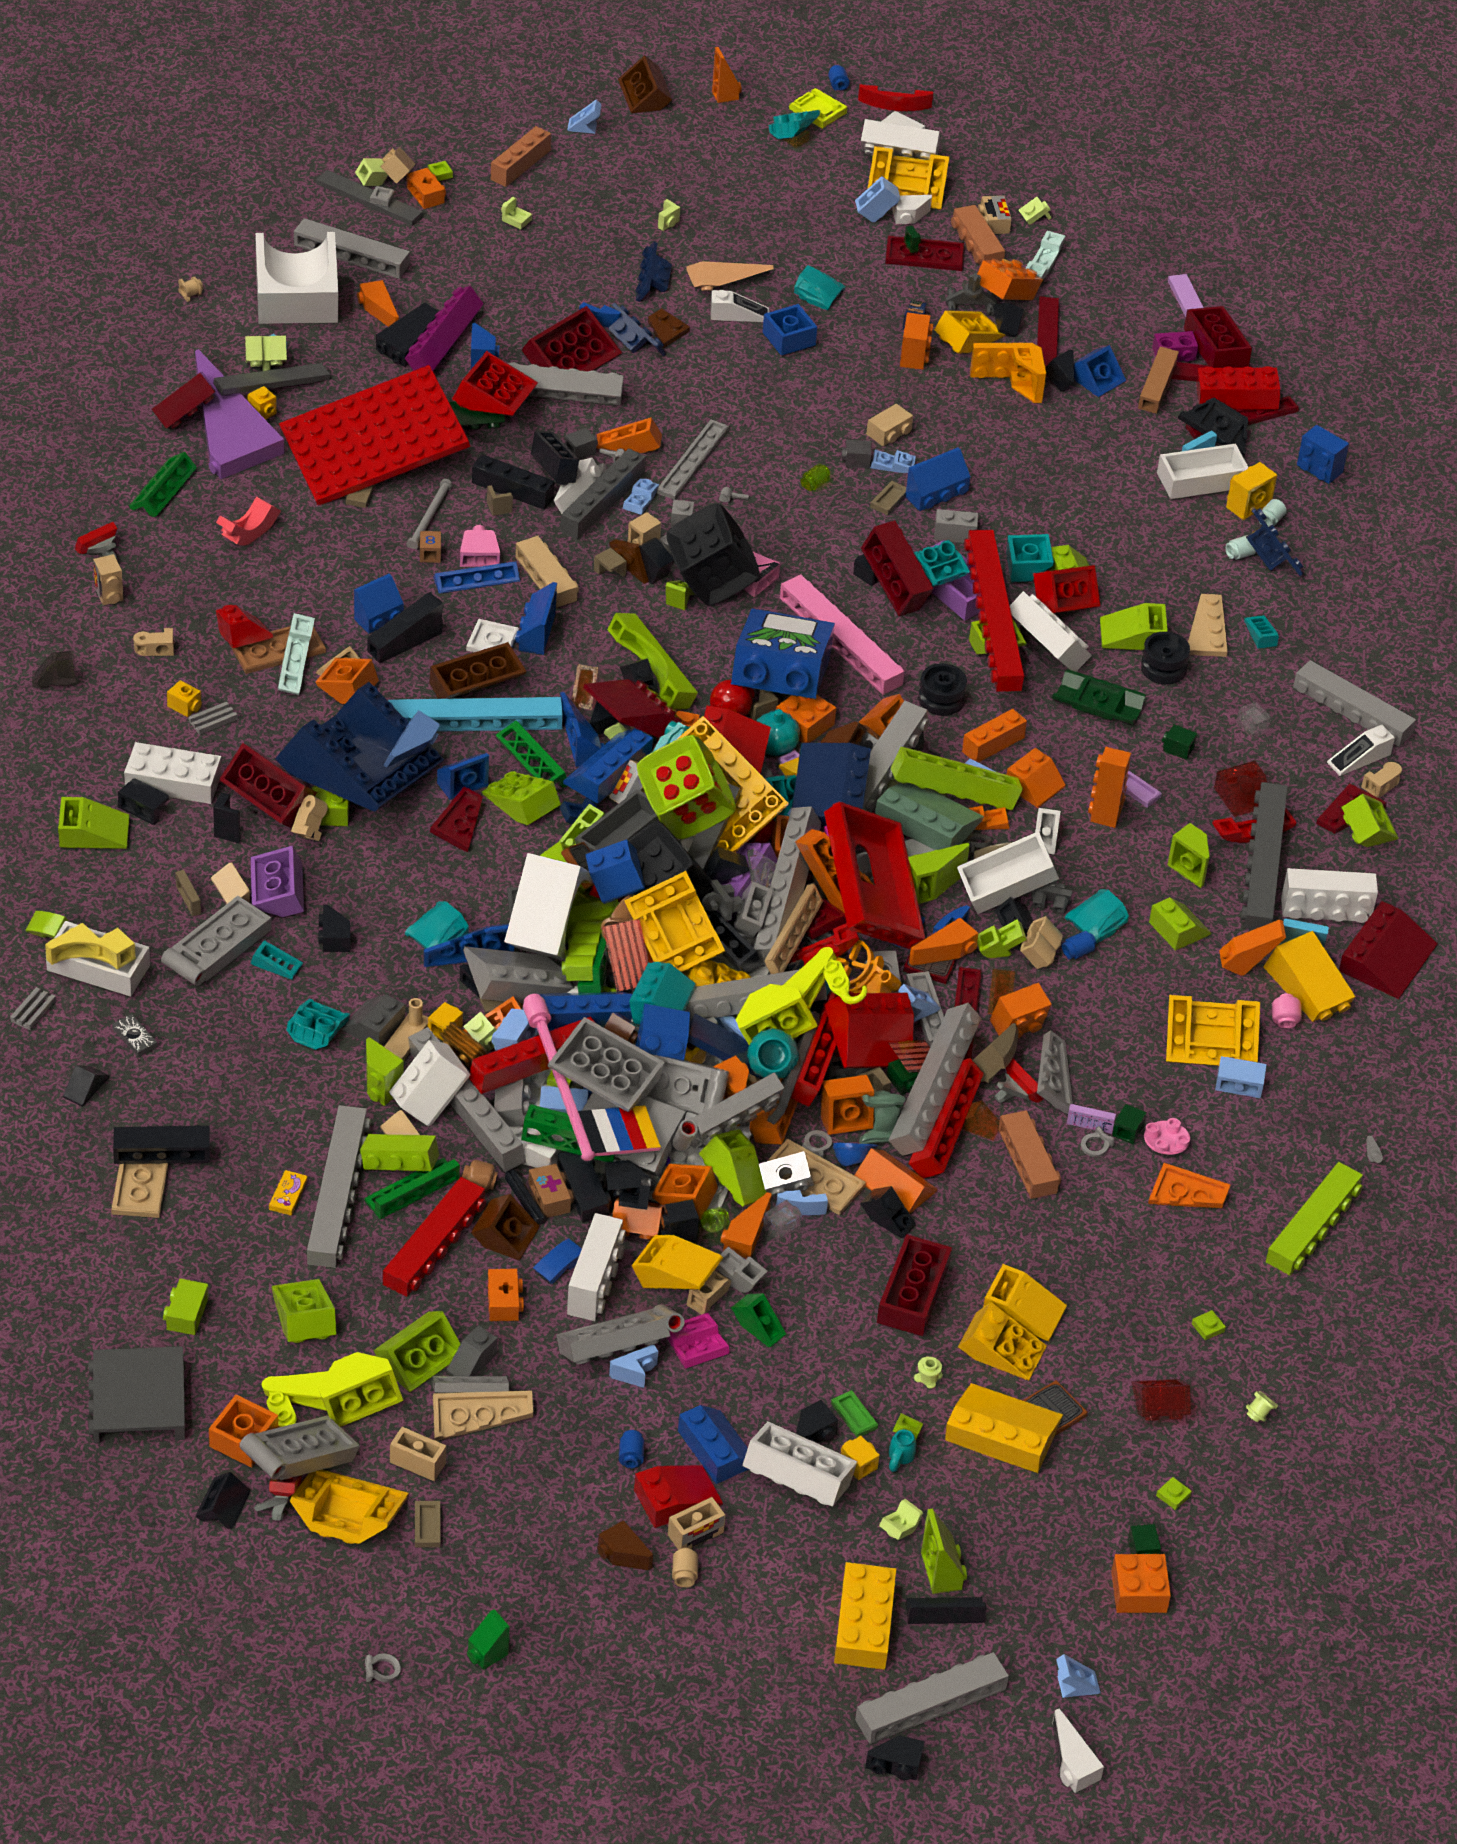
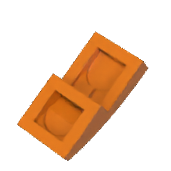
M983 805L969 808L984 816L982 822L974 830L1010 829L1005 807L984 811Z

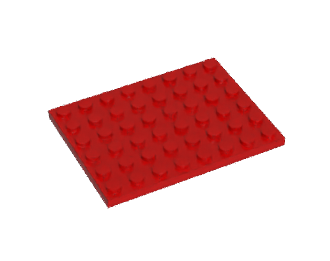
M430 365L279 423L280 429L317 505L336 500L470 447L469 440Z

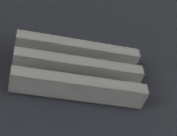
M228 702L189 716V723L199 735L238 720L237 713H233V709L229 707Z
M36 987L10 1016L11 1022L31 1030L55 1003L56 996L53 994L48 996V992H40V989ZM44 1000H46V1001L43 1003V1005L36 1011V1013H35V1014L29 1019V1021L26 1023L25 1021L30 1017V1015L34 1013V1011L38 1008V1006H39Z

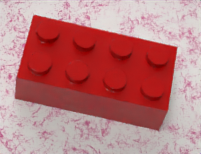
M1229 366L1224 368H1198V404H1203L1214 397L1232 409H1279L1280 383L1277 368L1270 366L1263 368L1249 366L1244 368Z

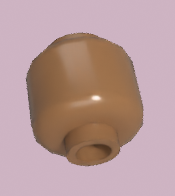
M473 1160L470 1166L465 1165L462 1177L485 1188V1193H487L489 1189L493 1190L498 1172L495 1171L494 1165Z

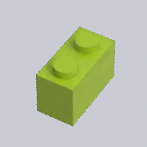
M179 1279L177 1287H173L171 1290V1304L165 1307L163 1314L167 1330L196 1335L209 1298L208 1284Z

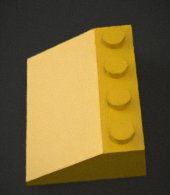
M971 1383L951 1413L946 1425L945 1440L1038 1473L1063 1414Z

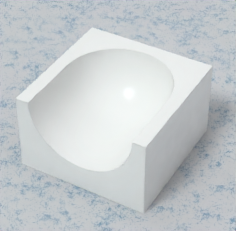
M327 232L324 242L317 248L296 254L274 249L266 242L264 233H256L258 324L338 322L335 232Z
M527 853L505 942L520 950L565 961V937L571 907L580 884H593L589 871L578 865Z

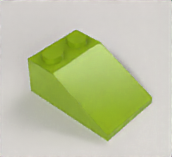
M319 1279L272 1286V1293L282 1330L288 1342L300 1343L305 1341V1339H326L329 1336L336 1335L335 1308Z
M928 1509L921 1554L932 1594L962 1590L963 1581L967 1580L965 1565L960 1563V1546L958 1544L955 1545L953 1535L934 1509Z

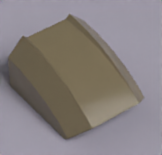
M1011 1024L972 1060L984 1073L981 1079L982 1082L989 1083L1000 1069H1005L1011 1062L1018 1043V1028L1016 1024Z

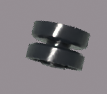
M1157 632L1150 635L1144 643L1141 660V671L1144 676L1158 684H1174L1181 681L1187 672L1190 656L1189 643L1179 634L1172 632Z
M944 663L933 664L927 667L922 672L918 695L920 706L927 709L929 713L939 716H948L959 712L963 708L967 687L965 673L958 667Z

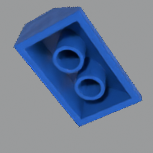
M957 447L909 467L905 497L919 511L932 508L940 502H946L952 497L963 495L969 491L971 476L961 449Z
M552 582L533 593L530 602H526L524 615L526 616L521 617V631L518 630L516 634V643H519V651L544 655L556 614V582Z
M699 1405L679 1414L678 1432L715 1484L749 1470L742 1466L748 1448L721 1410Z

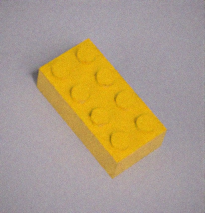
M846 1562L834 1663L885 1670L896 1568Z

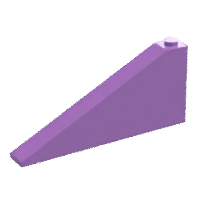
M199 349L196 350L197 374L203 372L216 391L212 394L215 398L206 405L201 402L210 471L213 474H217L220 479H223L284 454V439L241 393L221 395L213 381L216 377H223V374Z

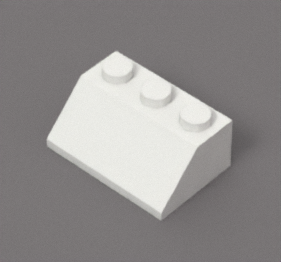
M428 1040L389 1092L402 1109L425 1125L430 1126L470 1077V1073L448 1044Z

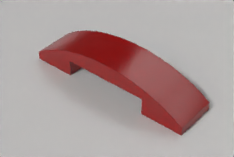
M859 84L858 101L886 110L918 111L932 108L933 91L915 90V94L878 91V86Z
M1285 808L1283 832L1295 827L1297 824L1287 808ZM1230 817L1213 820L1212 822L1220 836L1227 841L1247 843L1250 842V839L1254 840V836H1250L1252 823H1256V820L1235 823L1233 818Z
M847 923L833 929V936L795 951L789 963L802 959L804 965H806L824 947L832 948L836 957H838L859 940L858 932L849 930Z

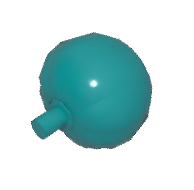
M777 709L763 714L757 719V722L771 727L766 754L783 756L796 748L801 732L798 722L790 714Z
M771 1028L761 1031L753 1037L748 1046L747 1058L750 1068L755 1074L765 1078L775 1072L778 1079L787 1077L797 1065L799 1051L791 1035L780 1029Z

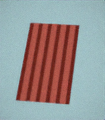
M640 919L604 926L603 932L616 991L636 988L649 963Z
M925 1040L888 1042L908 1072H920L930 1049Z

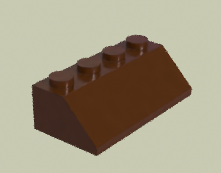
M506 642L430 666L429 684L438 698L449 699L525 675L527 671L510 644Z

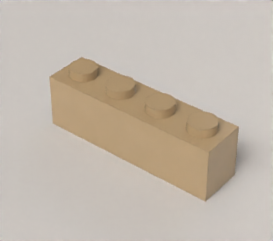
M539 536L516 543L515 557L539 589L552 582L557 583L556 608L577 601L578 584L571 579L566 568L560 565L558 558L550 552L548 545L543 543Z

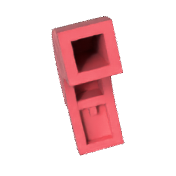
M256 497L249 510L240 519L230 521L219 516L216 523L223 527L221 531H223L222 535L238 545H249L271 528L281 510Z

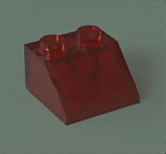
M1251 761L1217 771L1214 789L1232 815L1237 817L1253 812L1254 806L1258 807V804L1254 803L1256 790L1260 791L1261 783H1267V779L1257 762Z
M1181 1379L1131 1381L1137 1412L1140 1416L1145 1417V1420H1160L1159 1416H1169V1419H1183L1184 1415H1191L1190 1385Z

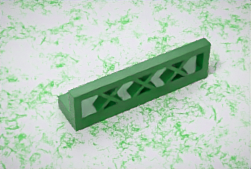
M182 452L170 457L132 501L129 508L136 510L143 507L151 517L157 516L197 468L187 453Z
M517 720L496 734L499 742L531 776L542 778L543 772H547L551 776L549 781H553L554 784L558 783L562 788L566 787L563 784V781L567 778L565 771ZM512 733L516 739L515 741H508L504 737ZM518 746H523L528 753H518ZM535 759L540 764V767L530 766V760Z
M602 935L592 968L593 981H579L578 993L602 992L611 958L609 943L606 942Z
M530 1104L524 1119L521 1140L582 1155L580 1147L575 1143L577 1139L567 1113ZM529 1128L536 1129L541 1134L538 1136L529 1134L528 1130ZM552 1135H559L564 1140L561 1142L556 1141L553 1139ZM615 1155L595 1156L594 1159L613 1162Z
M443 1157L436 1161L432 1171H416L365 1197V1202L381 1220L460 1178V1164L455 1159L447 1162Z

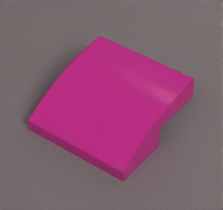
M708 1313L684 1320L683 1328L678 1332L669 1331L670 1337H667L685 1369L729 1354V1345L718 1333V1325Z

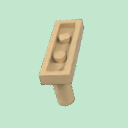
M413 998L409 1001L408 1015L384 1046L402 1060H405L410 1053L408 1037L428 1027V1017L423 1015V1002L421 999Z

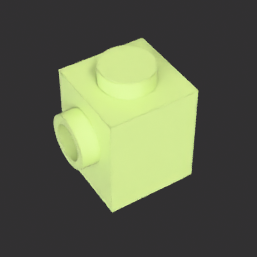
M363 158L355 173L364 186H380L384 183L388 174L380 167L384 163L382 159Z

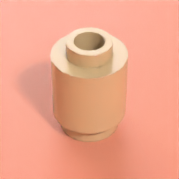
M681 1548L673 1554L672 1578L679 1587H691L698 1578V1554L690 1548Z

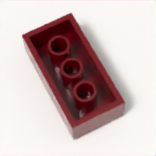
M1224 306L1187 309L1184 331H1193L1198 344V351L1209 367L1224 368L1229 366L1244 368L1249 366L1252 347Z
M895 520L874 526L861 546L863 554L898 617L920 610L933 591L931 581L924 573L921 563L918 562L912 547L908 544L902 529Z
M244 743L241 744L219 779L276 821L291 829L303 799L308 795L315 797L317 794L315 790L298 778L290 775L285 769L261 752Z
M906 1234L879 1303L877 1323L916 1335H924L950 1266L952 1247Z

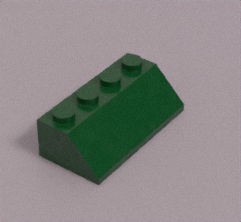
M456 401L449 402L461 427L468 426V430L480 429V425H488V428H499L500 424L505 422L504 414L469 410L459 406Z

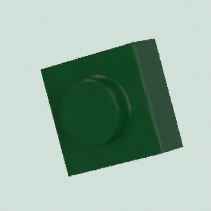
M913 225L905 227L904 243L910 253L918 252L919 244L921 243V236L919 232H916Z

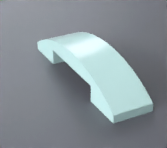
M1047 231L1041 240L1040 249L1034 259L1029 261L1026 269L1036 271L1038 273L1037 276L1044 279L1049 274L1060 253L1065 235Z
M295 613L293 615L279 678V691L299 695L315 618Z

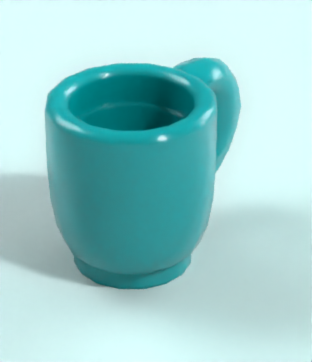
M899 1430L891 1439L888 1452L891 1458L889 1463L891 1472L898 1471L900 1464H908L915 1458L916 1440L913 1433L909 1430Z

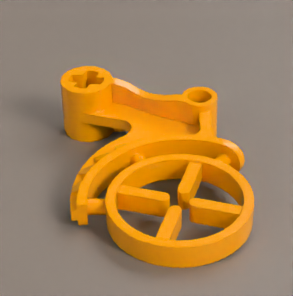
M858 940L852 948L849 959L852 960L851 964L855 968L864 971L857 978L850 981V988L852 989H849V991L861 993L862 986L864 985L867 987V993H891L892 991H897L901 987V981L890 971H883V957L876 956L874 958L872 949L863 941ZM862 946L867 951V964L856 962ZM837 957V961L846 965L844 969L849 978L852 968L848 966L849 961Z

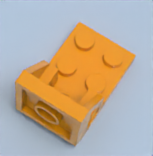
M973 343L970 377H1010L1011 387L1033 403H1042L1046 378L1042 349L1034 343Z

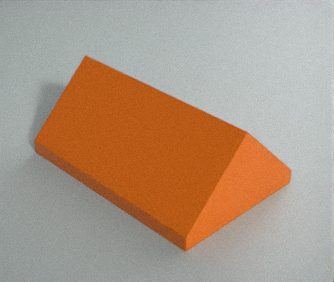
M873 1148L870 1149L854 1175L865 1181V1187L871 1191L877 1188L892 1186L909 1214L938 1190L886 1151Z

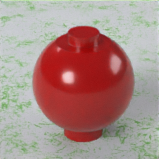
M732 679L721 681L713 688L710 695V706L729 709L743 716L748 715L755 696L753 688L731 684Z

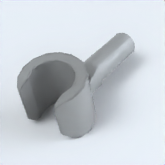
M603 448L600 449V453L613 457L614 462L625 452L623 449H618L616 452Z
M724 487L719 501L728 503L731 498L748 500L749 495L732 492L729 487Z

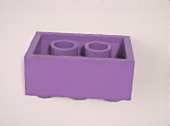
M293 846L251 857L252 905L259 910L280 917L304 912L302 862Z

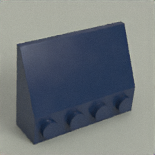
M802 743L791 809L812 806L821 821L822 827L827 826L824 811L837 802H844L845 804L863 809L871 748L852 743Z

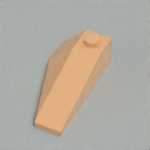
M702 261L686 266L694 287L701 288V291H712L714 287L772 270L773 265Z

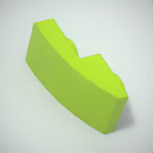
M35 911L25 931L43 938L47 936L54 939L64 922L69 920L65 916L55 913Z

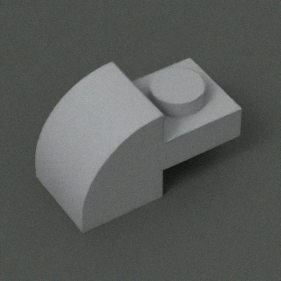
M729 1247L720 1254L723 1259L716 1267V1270L731 1280L730 1286L743 1293L751 1291L767 1274V1270L751 1257L745 1260Z

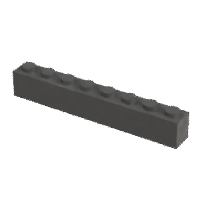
M1262 782L1260 791L1256 790L1254 803H1257L1258 807L1254 806L1252 819L1256 820V823H1252L1250 836H1254V840L1250 839L1248 852L1252 853V856H1248L1246 869H1250V873H1246L1244 886L1249 887L1248 890L1244 889L1242 903L1247 904L1246 907L1242 906L1241 920H1245L1244 928L1257 929L1273 921L1288 787L1286 785Z

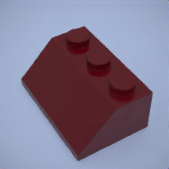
M200 372L153 407L152 411L166 429L169 426L174 429L182 423L181 417L185 414L190 417L198 411L197 405L201 402L206 405L215 397L212 394L216 391L205 374Z

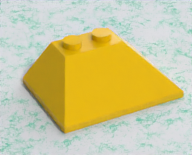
M874 146L868 188L882 176L898 187L900 196L932 195L931 208L941 210L949 157L931 154L930 160L895 156L891 148Z
M686 871L624 900L633 920H637L639 932L654 962L670 963L680 972H684L725 952Z
M1169 995L1166 1062L1219 1066L1220 1058L1223 1056L1258 1063L1260 1002L1237 1000L1236 1004L1192 1001V996Z
M318 1470L307 1475L292 1495L290 1502L310 1531L316 1532L323 1537L342 1539L345 1543L360 1544L389 1526L407 1500L409 1493L333 1472Z

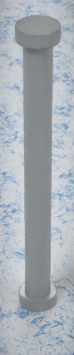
M443 479L440 482V488L412 538H409L406 543L408 548L418 549L420 531L426 530L447 491L451 490L453 484L450 480Z

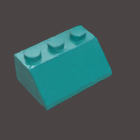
M648 963L629 1000L633 1022L640 1024L644 1003L685 1011L696 988L695 983L670 963Z

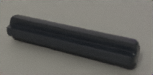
M515 1169L507 1171L505 1173V1180L525 1211L538 1225L544 1224L546 1216Z

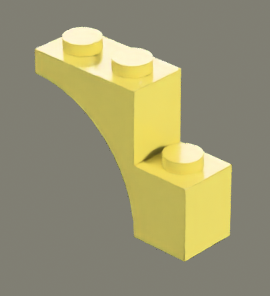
M81 923L45 944L46 960L51 965L70 958L86 957L104 961L118 970L136 959L135 943L119 928L98 938L87 926Z

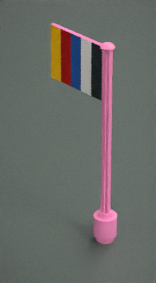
M530 994L524 999L523 1009L530 1027L538 1029L550 1062L557 1053L547 1026L551 1021V1016L545 999L539 994ZM552 1069L582 1153V1160L591 1161L595 1156L660 1151L661 1146L645 1105L635 1106L630 1112L620 1107L578 1111L566 1077Z

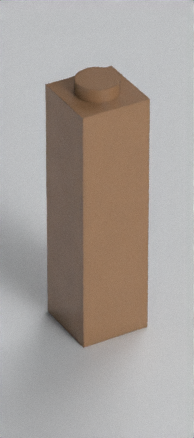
M1159 347L1140 395L1138 409L1157 414L1177 365L1178 351Z

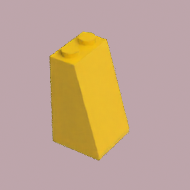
M1313 931L1276 946L1263 966L1287 994H1291L1300 1000L1301 1010L1312 1022L1319 1019L1325 1021L1337 1011L1339 1013L1347 1011L1351 1007V1002L1356 997Z

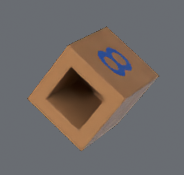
M420 531V562L441 563V532Z

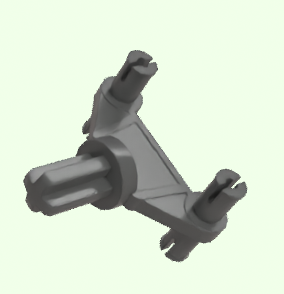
M973 272L969 276V282L965 285L964 289L956 292L955 288L952 291V287L948 289L946 305L948 306V311H956L958 303L985 305L987 316H990V312L991 316H995L993 306L997 304V300L992 292L990 294L989 290L987 292L982 290L980 285L981 276L977 275V272Z

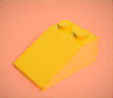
M944 311L934 329L940 335V339L948 342L952 346V350L959 354L972 352L973 343H991L1005 336V334L998 332L997 325L982 312Z

